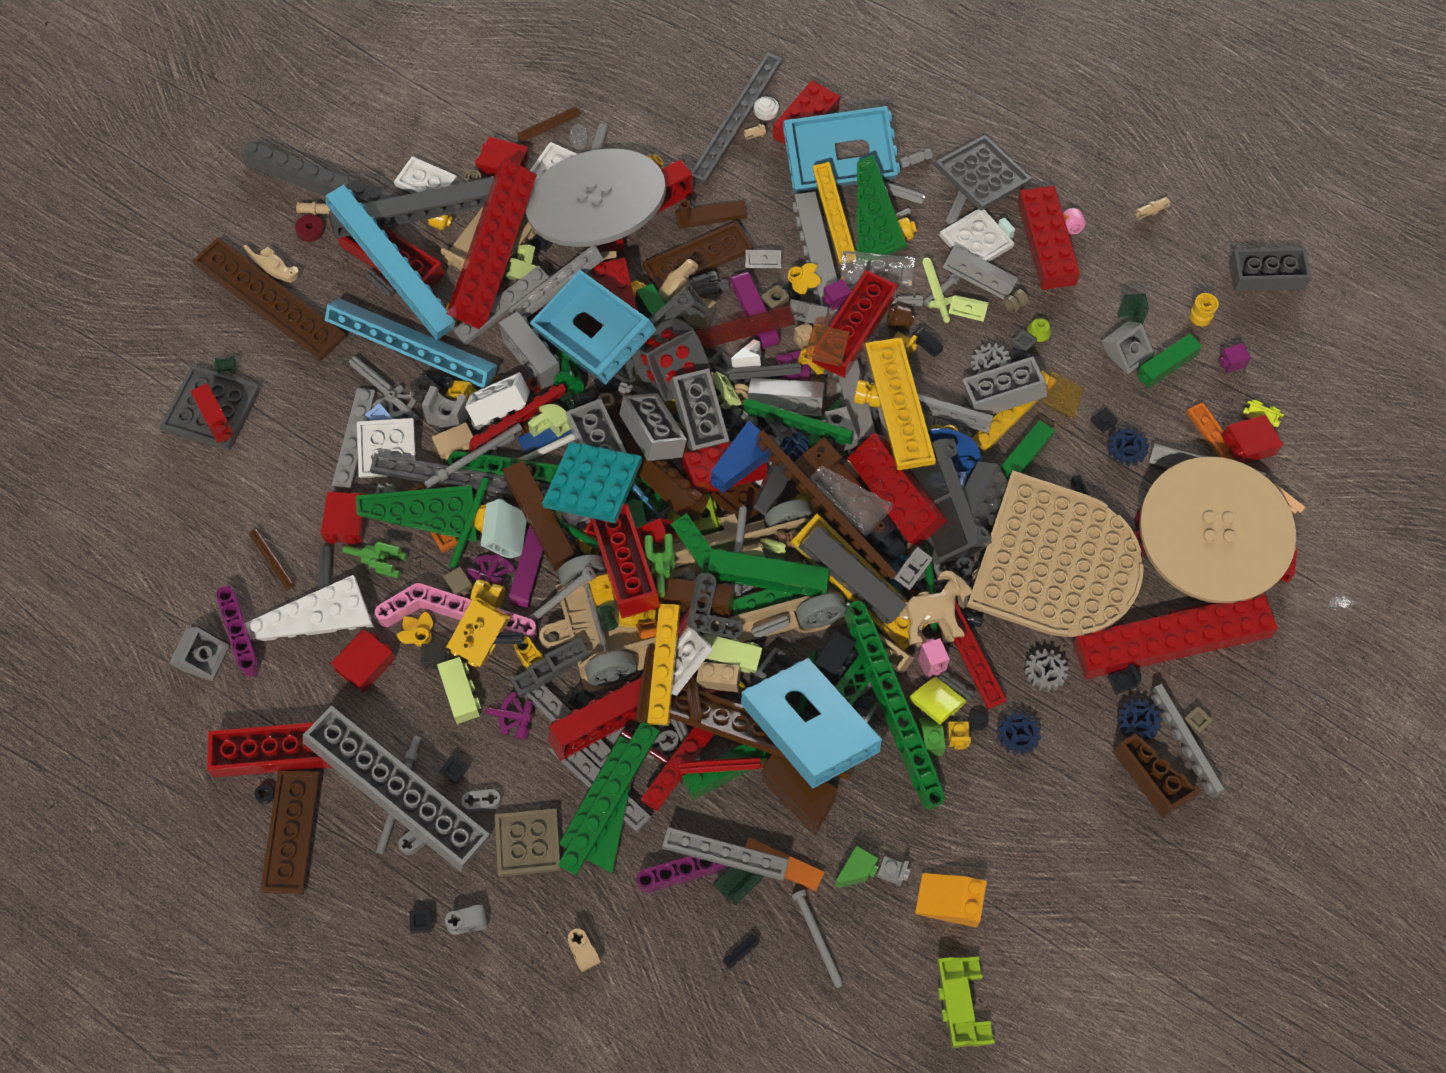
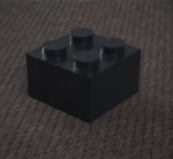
M836 631L815 662V666L834 687L844 676L846 668H850L855 661L854 656L857 652L855 650L856 642Z

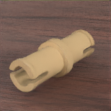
M1163 197L1155 202H1148L1146 206L1135 209V212H1137L1135 216L1138 220H1141L1146 216L1155 215L1158 211L1170 207V201L1167 197Z
M317 201L312 203L297 202L296 205L297 213H311L317 216L318 214H329L330 211L325 203H318Z

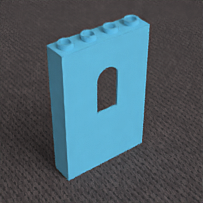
M887 106L784 120L782 125L793 193L818 190L812 166L830 162L836 187L858 184L857 162L871 155H874L883 180L895 179L898 173H900V166L898 162L896 163L895 159L897 148L896 145H893L894 129L890 127L892 116ZM864 140L869 144L870 150L866 156L837 160L835 143Z
M581 270L568 281L530 322L540 335L605 385L657 330L648 318ZM586 312L604 325L592 339L574 326L573 320L579 313Z
M809 658L795 663L794 666L786 670H781L776 675L766 678L742 692L741 705L812 789L880 752L882 739ZM791 691L803 693L821 715L805 723L788 704L785 696Z

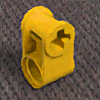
M525 636L524 644L528 645V648L520 650L519 646L522 644H514V649L527 671L528 666L544 659V657L536 649L530 638Z

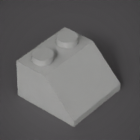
M1127 321L1102 340L1108 357L1127 374L1154 355L1142 323Z
M198 627L186 628L169 664L186 673L212 681L229 645Z

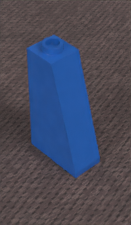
M751 421L745 424L711 470L710 482L714 488L719 489L722 493L769 460L770 455L767 451L762 452L756 446L757 441L755 439L761 431Z

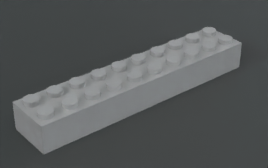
M332 705L303 734V744L460 872L487 843L490 835L487 831Z

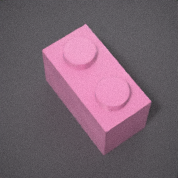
M940 638L926 640L921 645L918 661L927 680L940 676L942 672L947 670L950 660Z

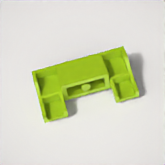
M979 956L938 959L937 965L941 983L940 987H937L939 1000L943 1001L944 1009H941L942 1021L946 1022L947 1028H949L952 1048L994 1044L991 1021L975 1022L968 981L981 980L983 978L980 970Z

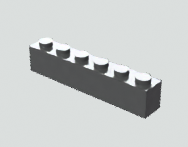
M818 526L815 527L798 546L816 564L829 568V575L855 598L864 603L886 625L892 623L907 605L903 602L901 595L896 592L893 593L888 588V584L883 580H878L870 568L863 567L859 563V559L855 555L847 553L840 542L831 539L825 529Z

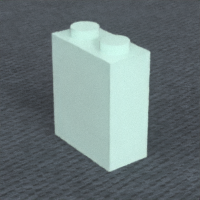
M496 499L493 502L487 503L480 546L507 559L521 556L526 518L520 508L512 506L502 499Z

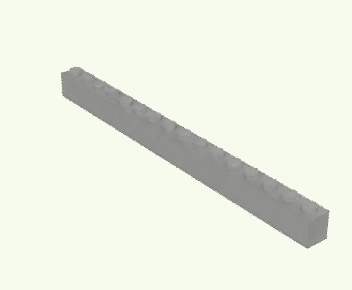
M816 192L795 194L794 202H792L793 213L796 212L797 215L795 216L796 227L800 228L798 232L800 242L803 241L804 244L802 245L803 256L807 257L806 264L813 263L818 265L814 273L821 279V283L814 287L813 298L814 301L817 300L818 305L828 307L825 325H820L821 330L826 332L841 307L832 311L828 305L826 306L822 300L824 287L836 282L837 277ZM856 360L845 379L832 373V376L836 377L837 380L835 382V389L837 393H840V408H847L858 436V441L866 440L875 433L868 403L864 405L853 403L858 379L862 380L858 361Z

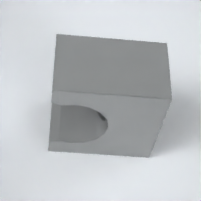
M430 386L422 403L428 424L451 429L467 422L470 416L465 408L467 403L465 395L459 394L457 400L452 401L440 395L437 387Z

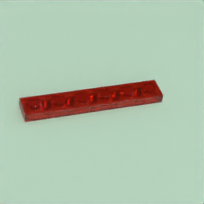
M787 306L699 329L694 332L697 334L704 349L795 325V321L790 307Z

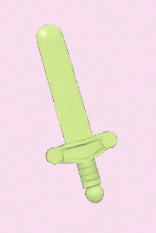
M924 258L923 266L935 299L928 303V307L938 308L943 321L949 323L950 317L946 306L951 304L952 297L944 298L932 261L929 258Z

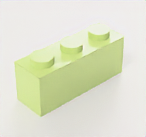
M703 634L705 640L713 648L704 662L739 665L741 672L752 675L756 673L762 651L758 644L753 642L745 644L739 642L737 638L728 637L726 639L719 635Z
M458 657L437 664L456 723L459 724L479 717L478 710L481 709L478 697H473L472 692L475 691L472 680L468 681L466 674H469V669L466 662L462 663L461 658Z

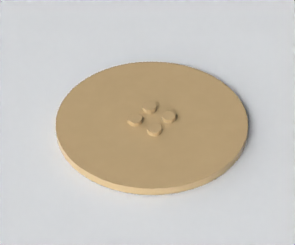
M1200 457L1176 464L1160 475L1153 483L1141 507L1140 536L1150 562L1157 572L1173 587L1199 600L1212 603H1235L1257 597L1268 591L1279 581L1292 561L1296 545V529L1287 501L1268 478L1241 462L1220 457Z

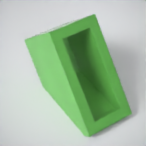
M931 717L918 718L920 735L929 757L943 756L946 746L942 724H938Z
M856 846L838 876L835 887L841 888L866 882L870 876L874 877L879 869V866H877L878 858Z

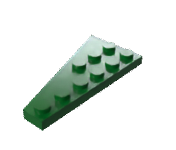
M874 155L857 162L858 268L908 247Z
M472 485L356 496L357 515L360 517L458 539L473 503ZM473 523L467 541L477 543L476 528Z
M622 736L619 737L559 845L566 849L568 848L628 746L629 740ZM631 784L587 858L588 861L614 874V865L618 854L620 835L622 834Z

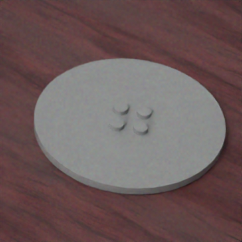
M599 149L580 153L555 164L535 181L525 209L527 219L532 229L539 236L559 245L588 247L594 244L601 245L613 242L637 231L657 213L665 198V179L660 167L652 159L638 152L625 149Z

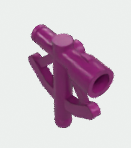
M495 553V555L476 557L475 563L480 564L481 571L469 567L466 576L471 581L481 579L490 582V584L502 586L504 579L498 576L507 572L513 574L515 573V568L508 560ZM484 562H491L488 570L486 571ZM499 564L506 567V569L495 573Z
M512 692L503 701L500 709L492 707L486 709V714L499 717L498 723L503 735H508V730L518 726L515 738L520 740L527 739L530 731L527 727L528 722H531L533 718L531 714L533 702L525 701L524 708H522L516 699L517 693ZM514 702L519 712L507 710L509 704ZM505 718L515 719L517 721L506 726Z

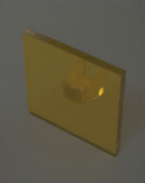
M1052 372L1046 388L1047 397L1043 398L1042 404L1075 419L1084 387Z

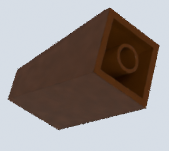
M774 754L770 758L766 757L761 765V768H763L761 771L762 782L816 835L836 801L838 788L824 782L812 789L788 760Z

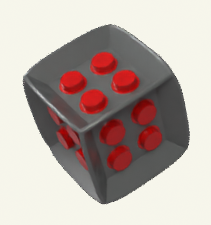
M677 318L655 325L654 327L657 330L632 356L643 383L651 394L658 393L662 401L674 399L670 386L672 377L708 368L712 377L707 356L697 334L689 324Z

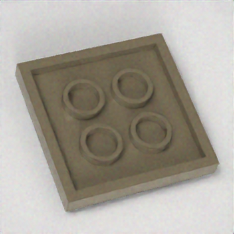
M556 808L495 814L498 877L561 871V867L558 866L560 862Z

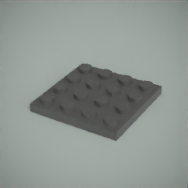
M986 135L937 160L934 165L980 211L1030 184L1032 180L1025 171Z
M191 365L160 424V428L164 431L230 450L261 388L255 383ZM206 383L209 384L235 435L227 441L218 444L190 392Z

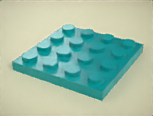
M569 442L542 505L544 508L616 523L642 463V457Z

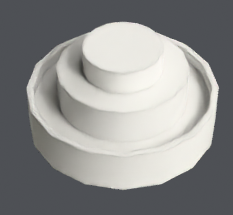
M765 96L757 99L754 103V114L759 119L771 120L777 116L779 105L774 98Z

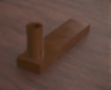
M682 200L679 203L680 210L675 211L678 229L747 218L744 200L690 208V202Z

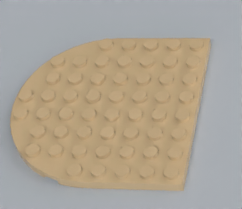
M1012 470L990 536L992 543L986 548L967 607L1054 636L1077 637L1078 635H1086L1106 629L1127 613L1139 593L1144 569L1141 548L1128 523L1120 515L1115 514L1109 509L1105 503L1086 494Z

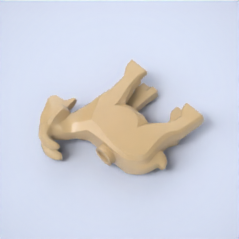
M946 570L939 574L937 580H948L941 593L929 594V592H921L918 596L911 598L906 603L907 605L902 610V613L899 614L902 619L909 620L908 635L910 645L916 644L917 647H921L928 640L922 633L923 624L935 622L939 624L943 643L953 642L955 637L965 636L963 630L956 622L955 598L959 596L961 601L964 602L965 597L970 596L972 590L954 572Z

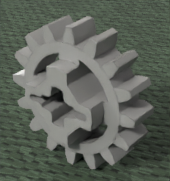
M988 343L986 348L981 345L980 351L975 350L976 355L971 356L972 362H970L973 373L980 374L1010 364L1011 358L1009 357V352L1005 351L1004 346L998 348L996 343L994 347H991V344Z
M1043 649L1042 653L1037 650L1034 655L1029 656V661L1025 663L1027 668H1025L1024 674H1029L1026 680L1033 681L1032 687L1038 685L1039 691L1045 688L1049 692L1051 687L1056 691L1058 685L1063 686L1064 680L1068 677L1066 673L1069 668L1064 666L1066 660H1060L1061 654L1055 656L1054 650H1051L1050 653H1047L1046 649ZM1048 665V672L1045 676V668Z

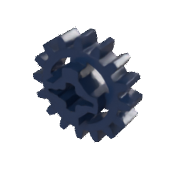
M1129 427L1125 431L1119 428L1118 433L1114 431L1112 436L1109 437L1107 449L1110 451L1108 455H1114L1113 461L1119 460V465L1125 462L1127 467L1131 463L1136 466L1138 461L1142 463L1148 454L1149 444H1146L1148 439L1142 438V432L1137 434L1136 428L1133 431H1130Z
M798 431L796 434L793 433L791 437H785L779 447L795 463L805 452L809 440L807 436Z
M1140 698L1137 699L1136 703L1131 699L1128 704L1124 703L1122 709L1118 712L1120 717H1118L1117 722L1122 723L1119 730H1125L1124 736L1136 734L1142 740L1145 738L1149 741L1151 736L1155 737L1158 733L1157 731L1162 727L1160 725L1162 718L1157 717L1160 714V710H1154L1155 704L1149 706L1147 699L1144 703H1141ZM1142 717H1144L1143 720H1141L1140 722L1138 721V722L1135 724V722H1136L1137 720H1139V719H1141Z
M1013 712L1012 717L1006 715L1005 721L1001 720L999 723L1001 727L997 728V733H1000L997 736V740H1002L1000 746L1008 747L1007 753L1013 750L1014 756L1018 752L1025 756L1026 750L1032 753L1033 747L1037 748L1038 741L1041 739V735L1038 734L1041 727H1035L1037 720L1031 721V715L1027 716V718L1024 717V712H1021L1020 716H1017L1016 712Z

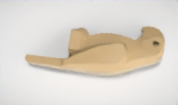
M247 245L243 246L247 254L267 275L290 283L298 278V268L296 266L286 267L284 262L275 255V251L269 247L260 251V255H258Z
M687 259L678 269L669 273L658 292L664 302L670 300L688 284L689 275L694 274L698 269V264L695 261Z

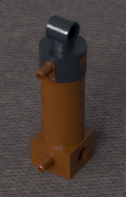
M823 437L795 461L796 466L874 549L880 547L883 555L893 563L907 551L903 542L898 537L893 536L898 527L885 510L881 509L842 465V456Z

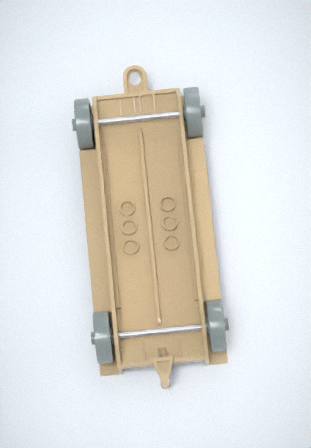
M805 500L787 501L767 512L764 518L766 524L763 520L746 524L743 547L758 544L760 539L768 538L774 540L776 531H784L785 533L797 531L799 533L814 516L810 503ZM737 527L703 537L712 549H724L726 551L734 549ZM682 542L673 544L675 569L670 571V577L668 578L684 580L681 575L686 568L697 572V576L703 573ZM665 546L656 548L655 553H664ZM785 548V559L796 550ZM584 555L564 563L558 570L561 584L555 585L557 593L580 577L586 567L593 569L596 577L607 574L602 556ZM806 558L801 561L806 565H812ZM828 580L826 594L816 597L806 596L733 616L731 611L730 617H722L737 620L742 624V634L737 637L741 643L756 640L751 632L753 627L783 615L788 617L789 626L760 638L792 629L802 633H810L846 624L847 622L844 617V612L847 609L845 605L846 597ZM586 581L560 602L565 619L548 624L540 631V641L547 648L563 646L579 637L582 639L589 655L578 662L583 687L590 693L620 686L639 676L643 671L647 647L655 648L656 636L641 640L636 628L618 626L619 609L617 603L612 601L597 606L589 581ZM718 620L711 624V629L715 631L719 627ZM725 625V629L735 631L736 627L734 626L731 627ZM552 631L559 633L557 641L548 642L545 640V636Z

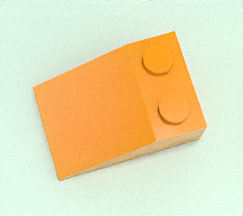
M922 873L915 914L977 928L981 919L987 881L966 876Z

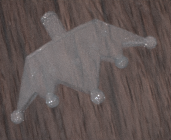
M1336 591L1334 592L1336 598L1330 599L1325 612L1331 607L1337 610V606L1348 611L1347 605L1352 607V604L1358 605V603L1348 596H1339Z

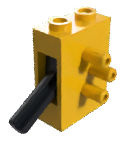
M474 598L471 600L446 647L451 650L450 652L457 657L462 656L467 659V663L470 665L481 667L487 663L496 644H524L525 636L522 632H504L511 617L480 598Z

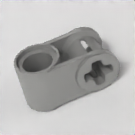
M473 905L465 909L449 912L445 917L448 932L453 935H459L487 928L484 906ZM454 920L458 921L457 926H453Z

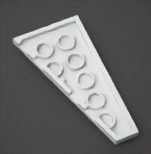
M354 575L245 623L250 639L253 642L275 640L286 636L291 638L302 634L330 633L341 629L353 630L356 627L364 626L367 628L374 627Z

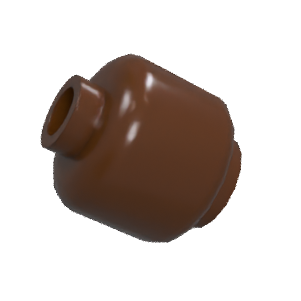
M896 304L893 308L890 307L886 320L889 321L891 327L906 330L909 326L913 325L915 316L912 315L911 308Z

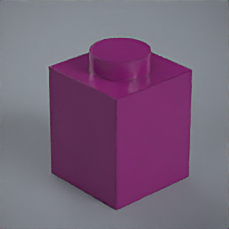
M841 279L824 287L822 300L833 311L843 306L851 290L845 281Z
M1241 343L1223 349L1219 357V364L1225 369L1226 373H1230L1247 367L1251 356L1244 344Z

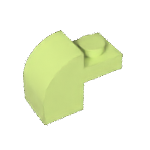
M519 245L517 258L508 259L502 277L519 280L537 266L532 264L535 246Z
M555 404L539 407L540 415L534 416L528 422L529 431L533 437L548 428L557 437L570 430L566 411Z

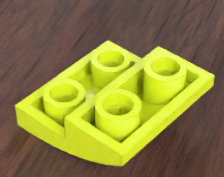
M937 677L929 680L910 696L911 702L940 725L966 703L964 698Z

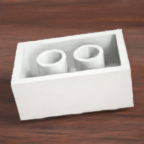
M519 372L471 393L465 408L475 426L480 424L486 425L493 418H502L514 409L518 411L524 408L530 390Z

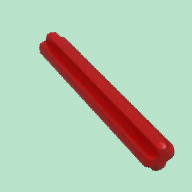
M760 757L680 762L681 774L761 768Z

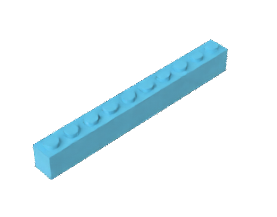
M342 185L327 194L326 205L432 336L438 340L453 330L455 318L446 314L447 311L442 301L433 295V291L428 284H424L420 274L410 267L408 259L402 257L398 247L388 240L386 232L380 230L376 220L366 213L364 205L358 203L354 193Z
M340 298L327 304L325 321L482 388L491 384L492 378H495L497 365Z

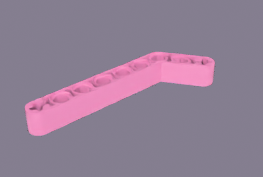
M416 583L378 605L375 609V615L379 624L383 627L392 626L402 620L404 616H408L420 608L461 621L471 599ZM418 593H423L421 597H415ZM436 599H442L439 603H433ZM401 603H407L404 607H398ZM453 605H460L456 609H451ZM498 609L511 617L509 622L514 623L510 627L506 626L504 632H522L531 641L536 639L538 633L535 622L532 619Z

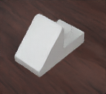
M753 339L731 358L732 369L761 366L760 341Z

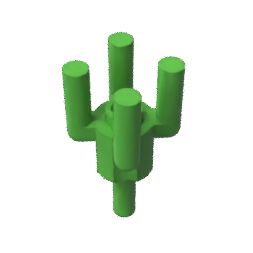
M671 534L664 536V553H655L653 537L650 535L645 536V558L652 578L657 580V594L660 598L665 596V579L670 577V571L675 569V554Z
M381 542L375 543V547L366 545L363 549L347 545L343 547V553L361 557V563L375 568L376 573L398 579L401 577V571L394 570V565L387 564L388 557L404 561L408 558L407 553L401 552V547Z

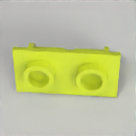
M1257 400L1246 403L1249 408H1244L1242 414L1245 417L1251 419L1260 415H1266L1273 428L1279 427L1281 421L1278 418L1281 419L1284 414L1280 413L1281 410L1274 407L1266 408L1262 406L1263 403Z

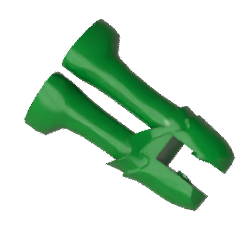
M556 347V356L560 360L562 372L555 375L554 385L559 386L563 384L566 387L567 394L579 395L584 390V382L579 372L580 367L577 366V362H574L573 359Z

